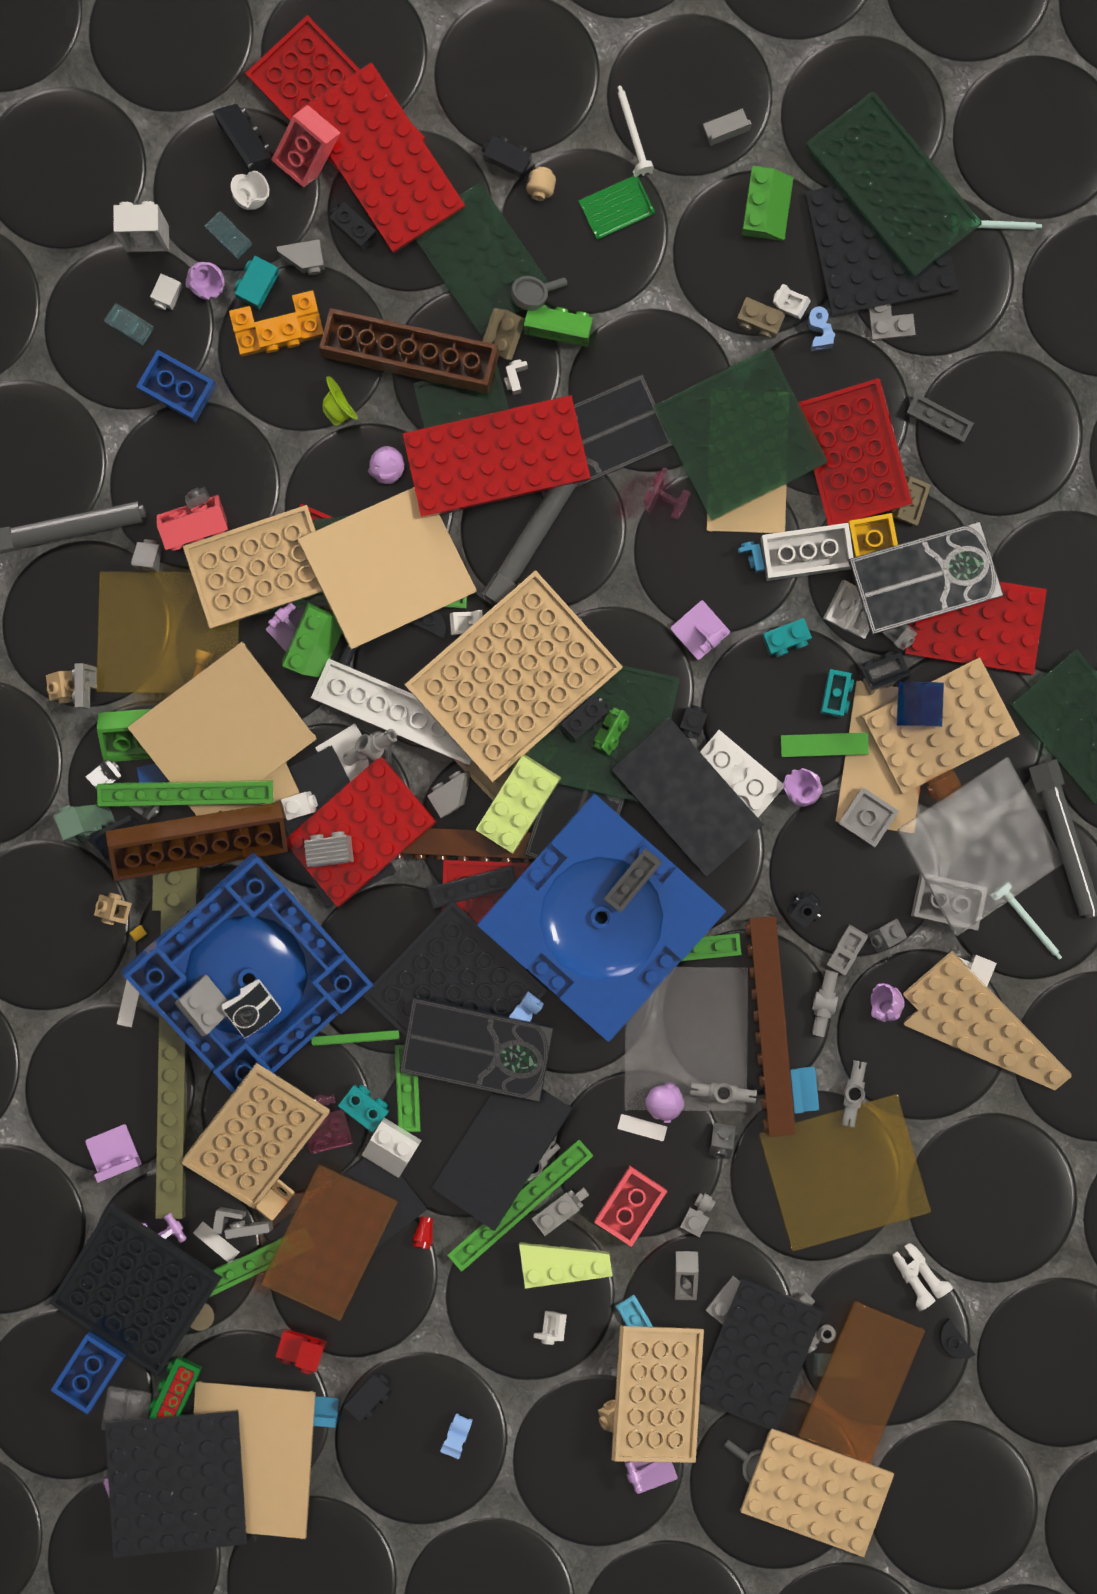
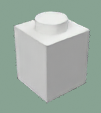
M160 274L150 296L154 306L162 310H166V308L173 310L183 286L181 282Z

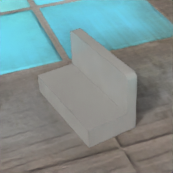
M740 109L704 123L703 129L710 146L750 131L752 123L750 120H747L744 110Z
M220 1207L216 1210L212 1233L222 1234L226 1230L228 1217L242 1219L246 1216V1211Z

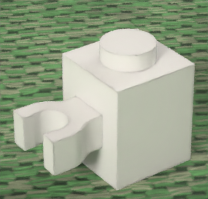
M973 955L970 962L960 958L988 986L996 963L978 955Z

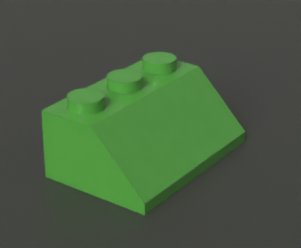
M752 166L742 235L779 241L785 240L794 177L773 168Z
M543 305L538 310L527 311L524 322V334L588 347L593 317H589V314L585 312L573 314L568 313V310L565 308L556 307L553 310Z
M307 602L283 656V667L302 675L320 678L327 660L331 658L342 634L333 612Z
M151 709L98 713L97 733L103 761L117 762L152 759L127 728Z

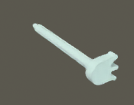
M951 214L949 217L948 238H955L957 236L958 227L1035 230L1036 228L1042 229V224H1036V222L958 220V215Z
M1008 882L1000 885L989 895L993 900L1004 896L1051 954L1055 955L1058 960L1062 958L1055 945L1008 891L1011 888Z

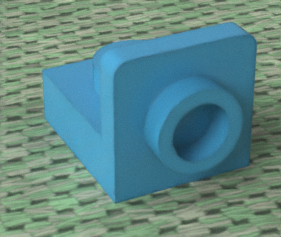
M754 541L741 544L742 547L737 550L738 555L751 552V556H748L750 569L754 568L755 573L764 572L765 567L760 544L754 545Z

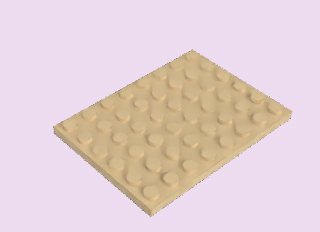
M535 570L410 679L405 686L493 783L515 764L522 755H525L623 667Z

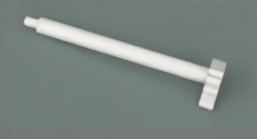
M618 86V96L639 161L633 170L634 177L640 174L642 176L646 173L652 174L654 167L652 161H646L625 91H623L622 86Z

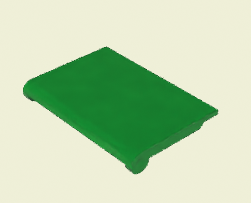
M632 176L579 200L596 240L655 214V210L638 176Z

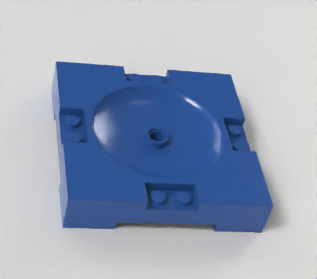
M593 793L519 878L480 919L477 926L609 1042L653 994L652 992L676 965L688 955L722 917L726 910L599 796ZM646 848L658 857L662 863L620 913L604 898ZM599 911L606 912L608 915L607 920L602 923L596 921V913Z
M254 852L204 896L205 898L173 927L170 926L122 969L123 976L157 1010L232 1093H234L256 1063L275 1074L274 1072L339 1013L345 1012L373 986L366 975ZM247 973H252L254 975L253 980L248 983L243 982V976ZM207 974L228 1001L241 995V988L260 979L281 1007V1011L264 1027L247 1038L242 1036L227 1015L207 1035L202 1037L175 1002L202 976Z

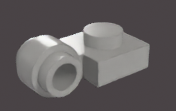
M699 1193L694 1203L697 1206V1210L690 1207L680 1227L700 1237L709 1220V1217L703 1213L706 1211L711 1212L716 1202L712 1199L713 1197L706 1193L704 1195Z
M824 1324L819 1327L808 1353L817 1348L816 1344L820 1340L824 1343H830L835 1339L836 1332L831 1325ZM829 1330L830 1335L824 1337L823 1332Z

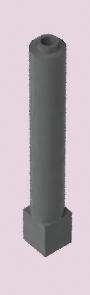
M578 483L548 489L497 573H494L481 596L496 605L515 589L517 580Z
M136 501L13 528H0V554L17 551L18 548L142 523L143 518L146 517L144 505H140Z
M1055 759L1030 767L1029 770L1036 793L1041 792L1079 915L1085 916V919L1097 916V896L1061 786L1065 782L1058 760Z

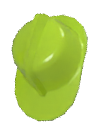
M326 377L330 391L323 399L322 406L327 418L335 426L340 425L349 418L357 420L358 417L355 411L348 404L338 384L332 377Z

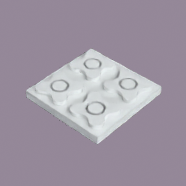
M720 730L716 732L700 751L757 817L763 813L784 788L781 781Z

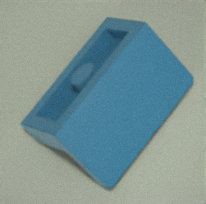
M815 1067L790 1069L794 1113L819 1110Z
M315 1396L314 1426L336 1427L338 1398Z

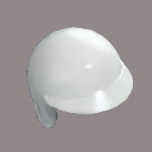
M251 171L247 175L238 174L231 181L233 199L243 209L255 210L260 208L269 196L268 182L258 171Z

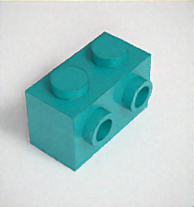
M254 256L252 261L249 260L244 268L246 273L242 280L239 279L237 281L234 291H236L237 299L260 310L280 272L278 267Z
M804 618L762 635L769 656L775 654L776 657L787 654V649L796 647V649L803 648L809 645L808 641L812 639Z
M833 669L828 671L820 714L842 718L844 713H848L850 701H847L848 692H852L854 680L851 679L852 673Z
M355 1084L338 1107L373 1133L388 1114V1104L379 1097L376 1100L369 1095L371 1091L364 1085L360 1084L358 1087Z

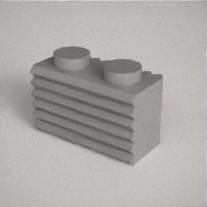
M344 832L331 833L332 837L324 838L322 834L310 836L311 840L304 841L307 867L315 868L354 862L351 836L345 835Z

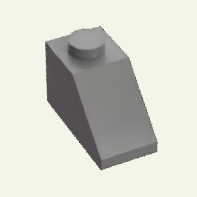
M320 240L277 246L279 256L301 272L308 273V275H316L321 273L320 270H325Z
M144 539L143 543L137 542L131 565L137 571L159 573L162 547L156 544L157 541Z
M676 1251L675 1300H697L698 1252Z

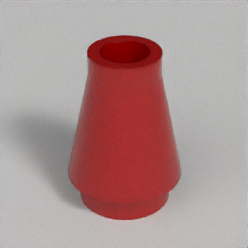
M421 1216L412 1241H414L413 1247L430 1250L431 1245H433V1218Z

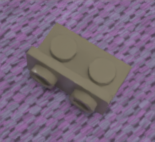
M746 297L736 323H739V327L742 329L758 331L759 335L764 338L771 339L773 337L776 339L786 313Z
M494 308L482 342L498 345L499 356L512 360L525 318L508 310Z
M906 476L913 505L888 511L887 514L892 513L893 518L913 526H918L931 485L912 476Z

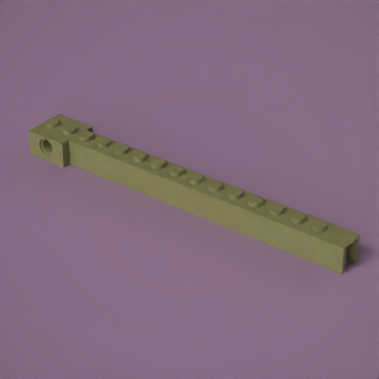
M200 868L153 875L152 911H161V934L170 926L173 927L199 903ZM160 1014L156 1219H164V1216L168 1213H172L174 1219H183L185 1217L186 1166L181 1164L186 1155L188 1044Z

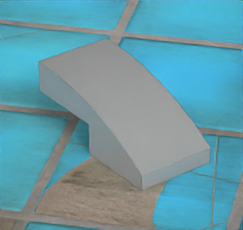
M849 924L827 965L846 976L868 935Z

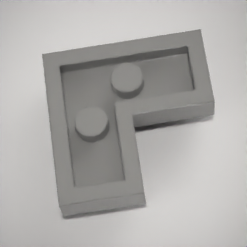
M891 305L874 307V309L869 310L872 341L915 337L913 314L892 316Z
M77 663L72 671V680L75 682L72 701L76 708L90 709V689H97V667Z

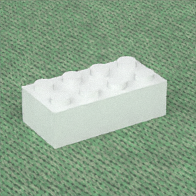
M145 201L141 205H133L131 202H120L119 205H113L114 233L126 252L169 251V225L158 204Z
M848 523L766 534L760 538L766 581L851 569L848 559L853 558Z

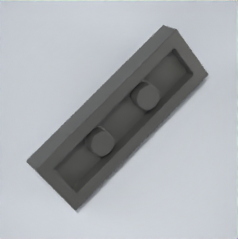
M917 393L906 412L907 415L961 443H964L974 424Z
M645 848L605 896L604 900L621 913L661 865L662 861Z

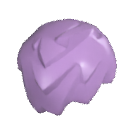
M197 262L188 270L185 283L186 288H189L195 295L206 300L217 298L223 292L224 276L218 266L210 262Z
M383 446L377 449L371 456L368 473L380 483L393 484L402 476L405 470L404 457L397 449Z
M804 768L792 770L791 775H786L783 782L787 797L800 807L815 803L822 794L823 788L819 776Z
M885 983L877 984L870 996L871 1015L882 1022L897 1020L905 1003L900 991L896 987L894 988Z

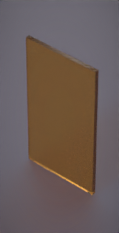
M854 1301L799 1432V1436L870 1464L925 1330L922 1327L914 1326Z

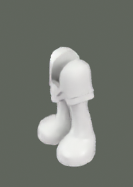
M909 1243L904 1247L914 1261L907 1265L904 1258L898 1252L893 1254V1259L906 1284L909 1282L917 1296L916 1307L919 1311H922L933 1304L935 1299L917 1277L918 1271L937 1299L949 1293L953 1286L948 1281H940L926 1264L922 1253L913 1244Z

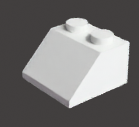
M384 1118L362 1156L399 1178L422 1140Z

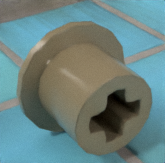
M205 1304L191 1325L192 1329L203 1331L212 1325L214 1312L208 1304Z

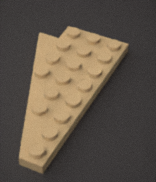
M953 951L948 953L903 993L917 1009L903 1021V1024L911 1029L1053 1090H1057L1072 1077L1071 1073Z

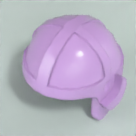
M665 1082V1085L655 1086L650 1090L645 1099V1104L653 1118L661 1119L664 1123H671V1120L678 1117L683 1110L684 1100L679 1088L674 1083Z

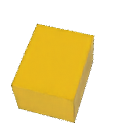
M139 925L130 932V935L136 942L148 934L142 925Z

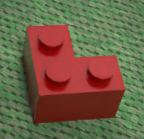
M284 1329L276 1357L280 1358V1362L292 1365L294 1362L295 1366L299 1367L300 1372L311 1374L312 1371L316 1372L320 1366L327 1341Z

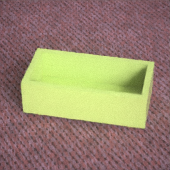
M522 755L479 823L476 831L513 854L561 777L530 757Z

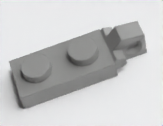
M584 1187L577 1193H574L572 1190L568 1193L566 1192L532 1217V1220L543 1235L546 1236L583 1207L581 1201L589 1196V1193Z

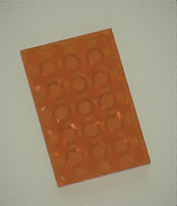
M318 1164L261 1281V1285L340 1321L398 1201Z

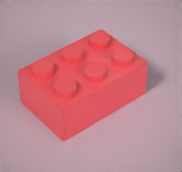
M307 105L293 115L271 160L302 187H305L319 176L340 132Z
M219 495L210 497L209 501L190 510L186 505L157 515V528L165 550H178L183 547V544L194 543L203 540L204 537L215 536L228 530L227 518Z
M629 1166L595 1218L594 1223L632 1247L667 1193V1189L632 1166Z

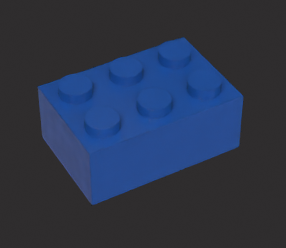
M157 349L136 388L139 392L196 423L217 385L212 379Z
M90 1331L86 1334L50 1391L84 1413L89 1414L127 1355Z

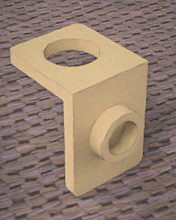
M278 1179L258 1203L256 1210L270 1221H273L295 1192ZM279 1187L283 1188L287 1194L282 1192Z

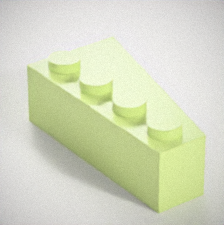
M519 1242L525 1288L612 1276L610 1255L607 1251Z

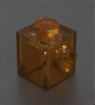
M953 769L928 781L929 786L926 787L932 799L936 798L937 801L943 799L944 802L956 797L954 793L963 789Z

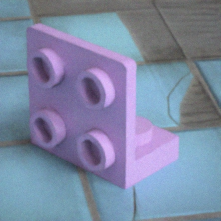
M125 1124L85 1141L97 1170V1174H95L97 1183L142 1164Z

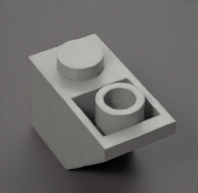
M458 771L449 777L451 781L445 785L441 782L431 788L433 792L428 795V798L441 818L465 804L471 775L469 771L464 773Z

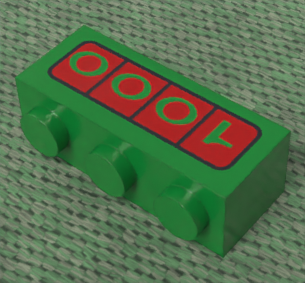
M178 1356L176 1360L172 1359L166 1372H169L166 1381L162 1379L157 1392L160 1395L157 1401L153 1399L148 1409V1412L151 1413L149 1418L181 1415L203 1366L181 1356Z

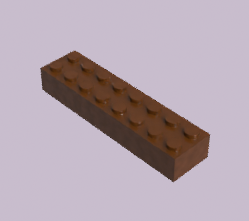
M332 308L329 310L319 346L323 358L489 394L499 358L498 345Z
M280 802L106 831L114 881L244 860L253 852L258 857L288 852Z

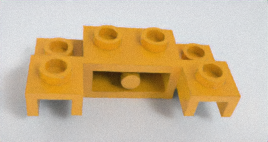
M313 290L292 295L296 310L294 313L254 322L250 306L229 311L241 357L263 351L273 353L278 351L279 347L287 346V348L299 346L300 342L322 337L324 331Z

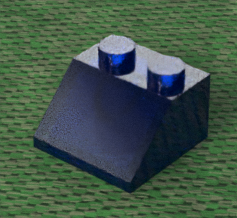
M898 682L897 726L942 727L944 683Z

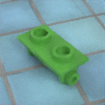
M613 708L612 711H609L603 722V725L609 727L607 731L600 728L594 739L595 744L593 746L595 748L603 749L610 755L612 750L617 747L618 738L622 731L627 728L630 718L624 710L620 711Z

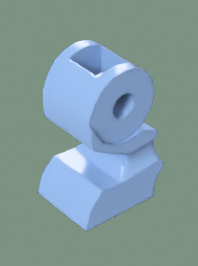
M823 307L813 308L808 318L809 329L822 334V336L815 337L813 340L811 351L829 349L834 344L835 333L832 330L831 324L827 323L828 312Z
M528 991L509 1017L530 1022L533 1017L532 1014H537L542 1009L544 1003Z
M456 1413L449 1427L447 1440L444 1441L440 1452L459 1459L462 1445L466 1441L473 1419H467Z

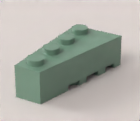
M98 804L79 807L68 805L58 810L59 814L54 815L63 840L77 844L90 839V835L115 823L110 807L98 806Z

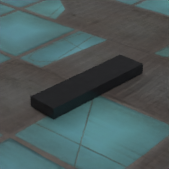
M511 865L429 887L428 892L432 907L435 909L448 905L452 900L457 903L509 889L516 879Z

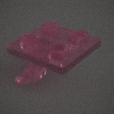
M663 467L661 472L657 471L653 479L654 488L652 492L648 491L643 502L645 503L646 513L651 514L657 499L660 498L673 504L675 508L671 517L679 520L682 511L685 512L687 508V500L691 493L683 490L681 496L675 499L662 491L668 478V469Z
M334 1094L314 1097V1100L325 1107L330 1103H336ZM343 1110L329 1113L309 1138L307 1143L311 1154L353 1143Z

